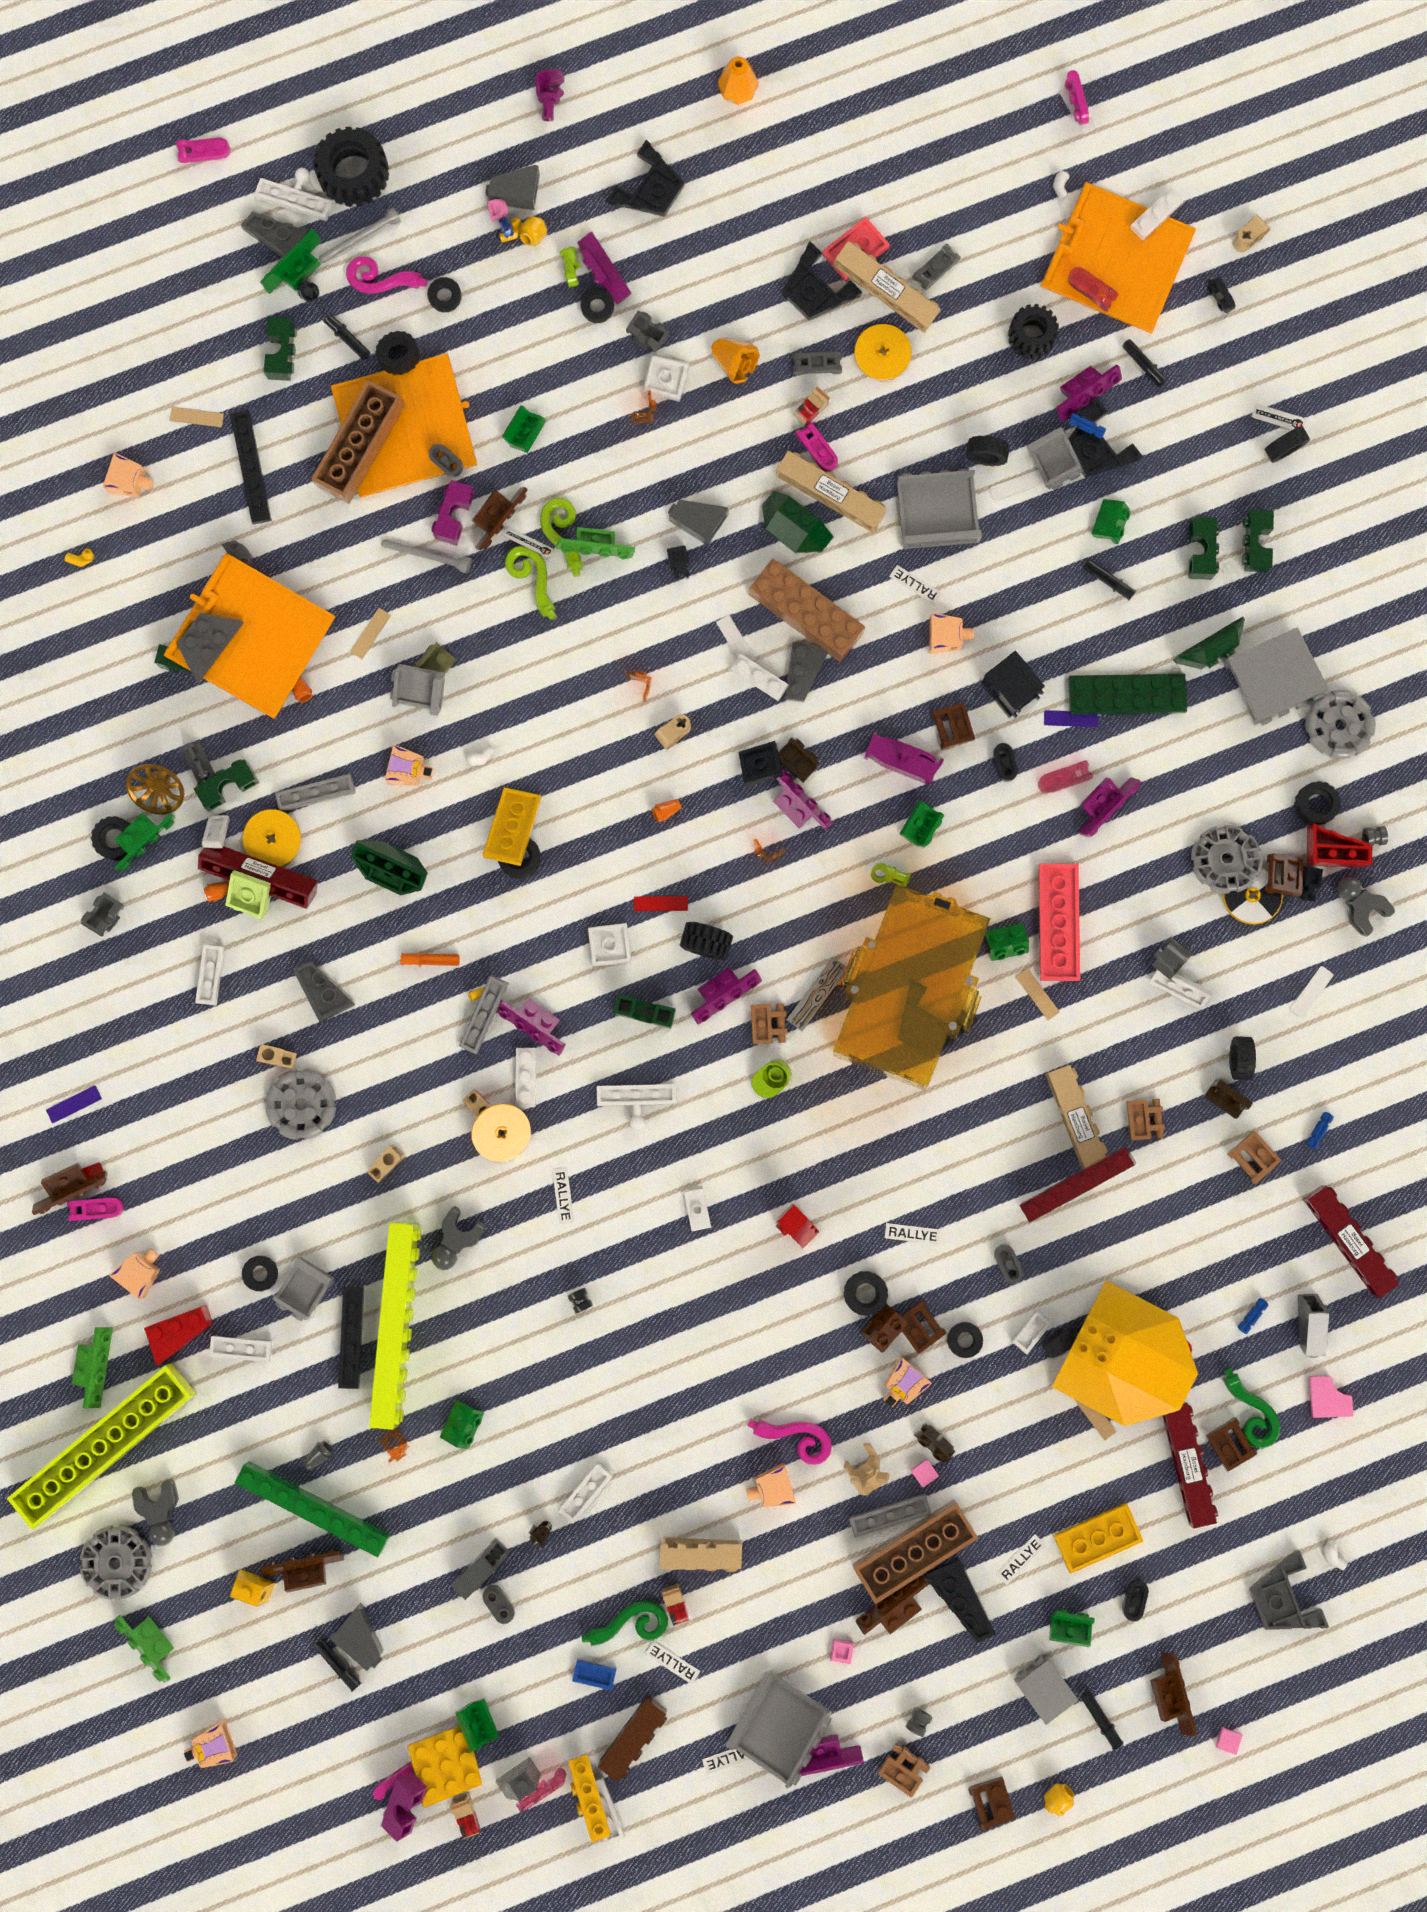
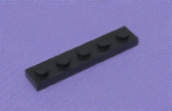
M343 1287L338 1388L340 1389L360 1388L365 1287Z

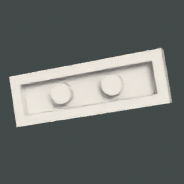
M1170 188L1131 224L1130 229L1144 241L1185 200Z
M741 653L730 668L731 671L777 701L781 699L789 686Z
M203 945L195 1001L197 1004L217 1006L224 947Z
M1156 969L1149 981L1150 984L1200 1009H1203L1212 995V991L1177 973L1170 980Z
M516 1048V1107H536V1048Z
M211 1336L209 1356L270 1362L273 1341Z
M597 1463L558 1511L574 1524L613 1475Z
M602 1776L595 1779L611 1833L609 1837L603 1839L605 1845L625 1838V1833Z

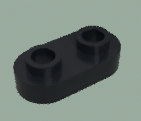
M1218 276L1210 279L1207 289L1210 295L1216 299L1219 310L1225 313L1234 310L1235 301L1222 279Z
M1000 743L993 750L997 774L1002 781L1010 782L1018 774L1015 756L1009 744ZM1004 751L1006 756L1001 757L999 752ZM1006 769L1010 771L1008 776L1004 774Z
M1134 1579L1129 1582L1122 1606L1123 1615L1130 1621H1138L1142 1618L1149 1594L1148 1586L1140 1579ZM1140 1586V1591L1135 1593L1134 1588ZM1135 1606V1611L1130 1613L1129 1608Z

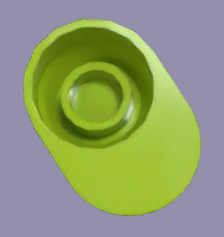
M779 1059L769 1061L752 1077L753 1090L763 1098L776 1096L791 1080L792 1073L790 1067Z

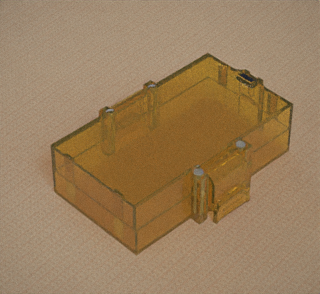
M896 884L876 939L866 937L863 947H857L856 950H853L843 975L841 987L847 986L845 999L852 1002L833 1050L834 1057L927 1091L947 1036L957 1039L961 1025H963L965 1033H969L981 1001L980 991L975 989L979 978L970 975L991 918L961 908L954 898H945L937 892L925 895Z

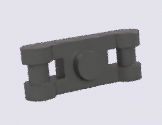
M945 244L912 277L922 284L921 287L924 290H928L961 257L954 253L948 244ZM946 256L949 260L945 262L942 258ZM927 273L930 278L927 279L924 275Z
M794 353L792 355V361L795 364L793 374H841L842 366L840 361L842 360V353ZM827 360H831L833 365H827ZM808 361V365H802V362Z

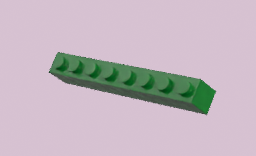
M250 1461L243 1465L234 1482L377 1558L382 1553L391 1534Z

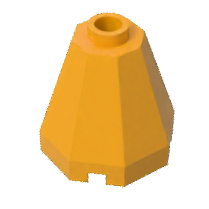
M737 56L732 58L724 67L718 80V87L723 99L727 101L728 99L732 100L734 104L739 105L753 99L755 90L758 88V80L748 61Z
M724 337L715 340L711 347L712 356L729 380L735 384L747 380L748 377L745 375L748 371L751 374L753 373L760 354L757 352L759 351L758 348L753 344Z

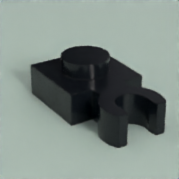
M686 546L667 549L670 569L676 568L675 580L679 581L678 575L680 573H684L686 579H689V571L685 568V566H689Z
M1303 866L1302 886L1304 888L1302 895L1299 897L1300 899L1313 902L1316 900L1315 888L1320 889L1323 869Z

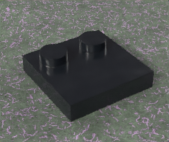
M776 741L738 752L746 788L783 777Z

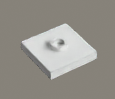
M652 355L643 393L680 402L689 363Z
M627 923L588 928L592 967L632 962Z

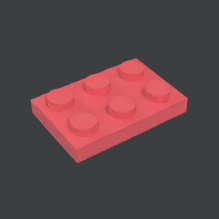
M865 217L822 251V255L842 279L847 282L850 278L835 268L833 263L848 241L858 244L864 253L870 254L875 258L888 250L890 244L868 218Z

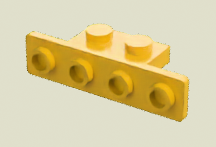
M587 1754L570 1759L568 1763L574 1781L570 1783L573 1796L578 1795L579 1803H576L579 1816H584L591 1842L607 1838L611 1833Z

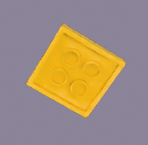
M460 1725L407 1745L413 1772L427 1786L422 1801L424 1808L482 1785L474 1751L470 1752Z

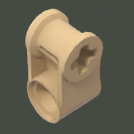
M1255 215L1239 230L1238 236L1233 242L1234 248L1239 252L1247 251L1257 241H1260L1271 228L1258 215Z
M677 715L670 722L659 728L654 736L668 750L689 733L691 729L690 720L686 715ZM681 721L685 723L686 727H679L678 723Z

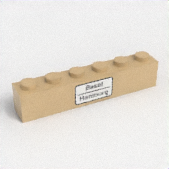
M848 241L835 258L833 263L835 268L923 333L927 331L941 309L936 302L926 299L920 290L913 289L905 279L895 276L889 267L882 266L874 256L864 253L858 244Z
M787 451L776 469V477L873 534L886 515L887 508H885L882 502L878 500L873 501L868 498L869 496L865 492L856 491L848 482L839 481L834 474L822 471L817 464L805 461L796 452Z
M1067 1065L1046 1073L1045 1076L1081 1168L1084 1169L1106 1157L1107 1149L1105 1144L1100 1142L1098 1137L1100 1134L1099 1128L1096 1123L1093 1124L1090 1117L1093 1114L1090 1106L1086 1105L1083 1099L1085 1097L1084 1090L1077 1084V1072L1075 1068Z

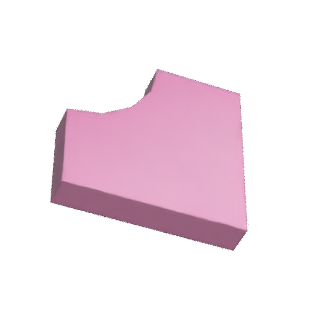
M1309 1376L1311 1417L1353 1416L1352 1396L1339 1392L1333 1385L1331 1376Z

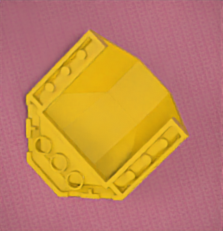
M1106 1280L1052 1387L1117 1423L1128 1426L1179 1411L1198 1372L1180 1319Z

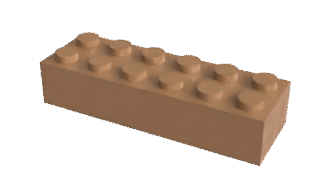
M367 379L311 478L316 487L350 504L405 407L400 396Z
M772 558L749 587V596L815 645L822 647L840 663L865 631L866 627L774 558Z
M953 1499L857 1560L852 1566L870 1597L877 1604L979 1538L957 1502Z

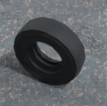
M448 277L435 279L429 285L427 291L430 305L436 311L442 313L455 310L462 299L459 285ZM441 289H449L452 296L447 301H441L437 297L438 292Z
M592 288L583 294L580 308L583 316L588 321L602 323L612 316L614 300L607 290ZM595 299H600L605 304L604 309L600 312H595L590 308L591 302Z
M266 1256L250 1258L242 1269L243 1282L253 1291L270 1289L278 1278L276 1263ZM257 1266H263L267 1270V1277L263 1281H257L253 1277V1270Z
M957 1323L948 1333V1347L953 1354L960 1358L974 1357L983 1346L982 1332L972 1323ZM963 1332L970 1333L973 1338V1343L967 1348L961 1347L957 1341L958 1336Z

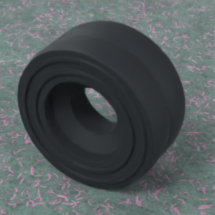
M1071 1324L1064 1325L1052 1333L1042 1343V1346L1051 1358H1056L1073 1346L1078 1333Z

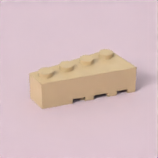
M661 1538L660 1570L705 1569L706 1571H716L717 1569H725L727 1572H736L737 1569H741L742 1540Z

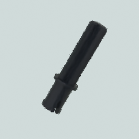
M329 313L324 318V323L334 332V335L336 337L339 336L362 360H366L370 356V351L332 313Z
M1131 339L1123 343L1124 350L1145 371L1144 375L1149 376L1158 388L1168 380L1157 368L1158 365L1153 364Z
M1088 560L1083 567L1084 570L1111 587L1113 592H1118L1128 601L1131 600L1137 591L1125 584L1123 579H1118L1092 560Z
M323 1638L314 1644V1648L335 1671L338 1679L341 1678L351 1692H353L362 1682L352 1673L351 1667L345 1665Z
M1085 1691L1080 1697L1101 1729L1100 1733L1106 1737L1113 1750L1120 1748L1124 1742L1114 1729L1115 1725L1110 1723L1091 1691Z

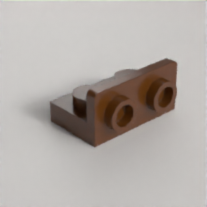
M886 1304L860 1334L883 1353L906 1327L908 1322Z

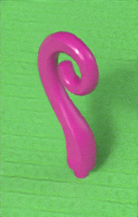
M367 256L354 258L346 268V277L349 284L357 291L366 294L381 293L398 286L418 289L420 286L426 287L428 283L427 279L422 278V274L413 271L399 272L376 283L362 282L356 276V271L360 266L367 265L370 267L369 272L362 273L361 277L363 280L371 281L378 275L377 263Z
M750 1419L747 1425L754 1429V1435L765 1439H778L800 1432L816 1436L821 1442V1450L817 1455L811 1456L806 1453L807 1446H814L816 1444L814 1438L805 1437L798 1443V1456L807 1464H821L831 1454V1439L828 1433L817 1424L811 1422H792L775 1426L761 1419L758 1422Z

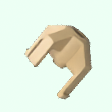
M870 1443L863 1444L869 1457L867 1462L858 1470L853 1469L847 1460L843 1466L851 1478V1484H854L860 1495H868L873 1490L887 1483L890 1477L889 1473L880 1472V1458Z

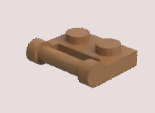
M1252 1131L1227 1153L1251 1177L1250 1180L1254 1184L1258 1183L1282 1161L1256 1131ZM1242 1150L1261 1168L1259 1172H1256L1241 1156L1240 1152Z

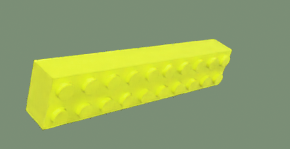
M389 1223L369 1428L394 1430L400 1425V1422H403L404 1410H401V1404L405 1402L406 1390L403 1389L404 1381H407L408 1369H405L406 1361H409L410 1349H407V1343L411 1341L412 1329H409V1323L413 1321L414 1309H411V1302L415 1300L416 1296L413 1282L417 1280L418 1269L415 1268V1262L419 1260L420 1256L417 1241L421 1240L422 1229L419 1228V1224Z
M172 1363L164 1366L18 1488L7 1500L31 1530L39 1527L197 1395Z

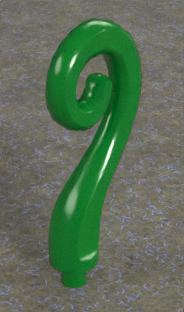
M1231 1367L1224 1369L1226 1377L1223 1378V1381L1228 1391L1236 1399L1264 1413L1269 1422L1268 1434L1265 1437L1258 1438L1252 1433L1253 1427L1258 1425V1427L1264 1430L1267 1428V1424L1262 1417L1253 1416L1249 1418L1243 1426V1433L1248 1442L1258 1448L1272 1446L1280 1434V1422L1275 1410L1266 1401L1247 1391L1238 1373L1233 1374Z
M639 1601L622 1610L607 1626L589 1629V1634H582V1643L590 1642L591 1646L608 1642L632 1616L640 1612L653 1613L657 1617L658 1624L653 1631H646L644 1625L650 1621L649 1615H642L635 1624L637 1634L642 1639L655 1640L665 1633L668 1627V1615L661 1605L655 1602Z

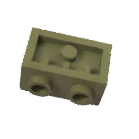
M436 642L426 649V655L421 660L418 659L413 667L446 674L457 660Z

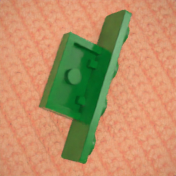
M314 229L305 234L260 281L266 292L272 293L282 281L296 291L298 285L305 281L321 265L319 260L310 254L321 242Z
M144 813L137 817L114 839L128 853L114 869L125 871L132 864L131 860L135 856L140 857L146 851L144 847L149 842L152 844L160 838L159 833L164 828L168 830L175 823L173 820L176 817L171 813L158 826Z

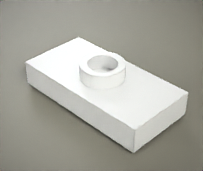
M209 815L202 840L203 848H223L230 821L228 815Z
M703 1188L684 1192L691 1230L697 1231L711 1228Z
M1035 1310L1011 1342L1028 1354L1052 1323Z

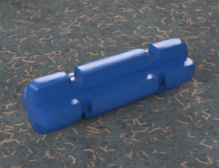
M507 217L499 219L504 237L513 236L514 232Z
M1073 413L1069 420L1071 425H1078L1079 429L1090 434L1094 433V436L1102 438L1106 432L1105 427L1100 425L1098 427L1096 423L1084 417L1082 419L1076 413Z
M1323 1112L1320 1117L1321 1121L1317 1122L1311 1133L1312 1137H1309L1306 1142L1313 1149L1318 1147L1319 1140H1322L1329 1127L1328 1124H1331L1334 1116L1328 1112Z
M1259 1298L1255 1303L1256 1306L1252 1307L1244 1317V1322L1241 1321L1238 1325V1329L1242 1333L1248 1334L1251 1330V1325L1254 1326L1263 1314L1262 1311H1265L1269 1306L1264 1299Z

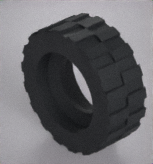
M405 331L389 332L376 345L375 353L379 364L389 374L403 375L410 372L418 364L420 358V351L414 337L412 338V335L407 334ZM402 346L407 349L406 355L400 359L393 360L389 357V352L396 347Z
M1299 426L1270 443L1265 448V452L1271 462L1274 463L1300 449L1310 441V438L1304 427Z
M973 436L968 440L966 457L971 462L979 465L1001 466L1008 461L1010 444L994 436Z
M1317 781L1311 782L1300 789L1295 796L1294 802L1295 812L1298 814L1299 819H1302L1304 823L1310 825L1314 823L1319 826L1333 820L1341 808V798L1338 791L1334 789L1335 787L1327 782ZM1314 794L1322 795L1327 801V807L1321 813L1311 811L1308 806V800Z
M117 816L102 818L92 829V846L101 856L109 860L119 861L128 853L120 846L117 848L109 847L105 842V836L112 829H118L123 832L131 823Z
M529 838L526 848L529 859L525 865L515 866L498 861L505 874L512 878L521 879L528 878V876L533 875L538 870L539 864H541V852L535 841Z
M1235 1036L1231 1041L1229 1067L1232 1079L1234 1080L1253 1079L1256 1068V1050L1252 1037Z
M860 1271L853 1274L844 1286L845 1302L858 1315H875L887 1303L888 1288L886 1283L879 1275L873 1272ZM867 1283L874 1287L876 1296L872 1302L862 1303L857 1299L856 1290L861 1284Z

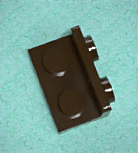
M791 737L788 743L779 751L780 762L797 779L804 783L819 767V758L813 752L808 753L804 749V744L796 738L794 740Z
M1221 1079L1215 1080L1204 1095L1205 1098L1234 1119H1237L1243 1110H1249L1253 1104Z

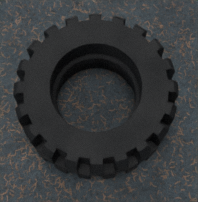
M345 127L346 129L344 130L338 128L335 129V133L331 134L330 132L325 135L326 139H322L318 144L320 148L315 150L313 165L323 192H326L327 197L331 200L334 199L337 204L342 205L345 203L347 207H352L353 204H356L357 207L363 206L362 203L364 202L369 204L373 202L372 198H378L381 195L380 190H385L387 186L386 181L389 180V165L380 141L376 137L373 138L372 133L369 131L364 133L363 129L358 127L355 130L352 127ZM360 156L368 160L367 168L357 177L343 178L335 174L337 165L347 157Z

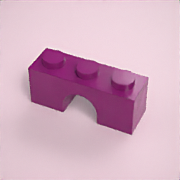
M453 480L450 481L449 486L446 485L443 494L445 497L444 501L440 503L437 514H439L438 519L433 522L431 529L436 540L455 546L458 545L463 527L461 522L453 520L451 515L456 509H470L475 494L472 486Z
M412 1771L398 1776L394 1781V1787L388 1798L389 1802L383 1813L384 1817L380 1825L396 1842L412 1833L417 1818L410 1809L422 1803L427 1790V1786Z

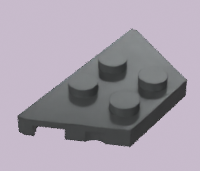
M200 613L177 643V647L197 683L202 680L244 622Z

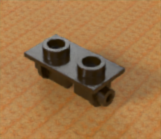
M925 1423L921 1427V1431L914 1434L919 1444L928 1448L932 1452L933 1457L938 1461L944 1463L951 1460V1456L955 1453L954 1446L944 1437L938 1442L936 1439L940 1433L930 1424L927 1425Z
M543 1521L538 1527L533 1524L529 1531L531 1535L529 1537L536 1546L540 1545L543 1548L547 1541L546 1538L552 1530V1524L549 1521Z

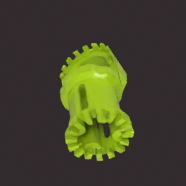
M569 246L568 249L565 247L560 251V256L563 257L565 263L564 273L569 288L579 285L578 278L575 277L577 274L575 273L581 267V263L577 261L575 254L576 248Z
M880 862L879 864L876 863L872 868L871 878L877 883L893 882L902 886V889H905L912 873L906 874L897 870L894 866L891 867ZM882 870L884 871L885 875L878 876L876 875L875 871Z

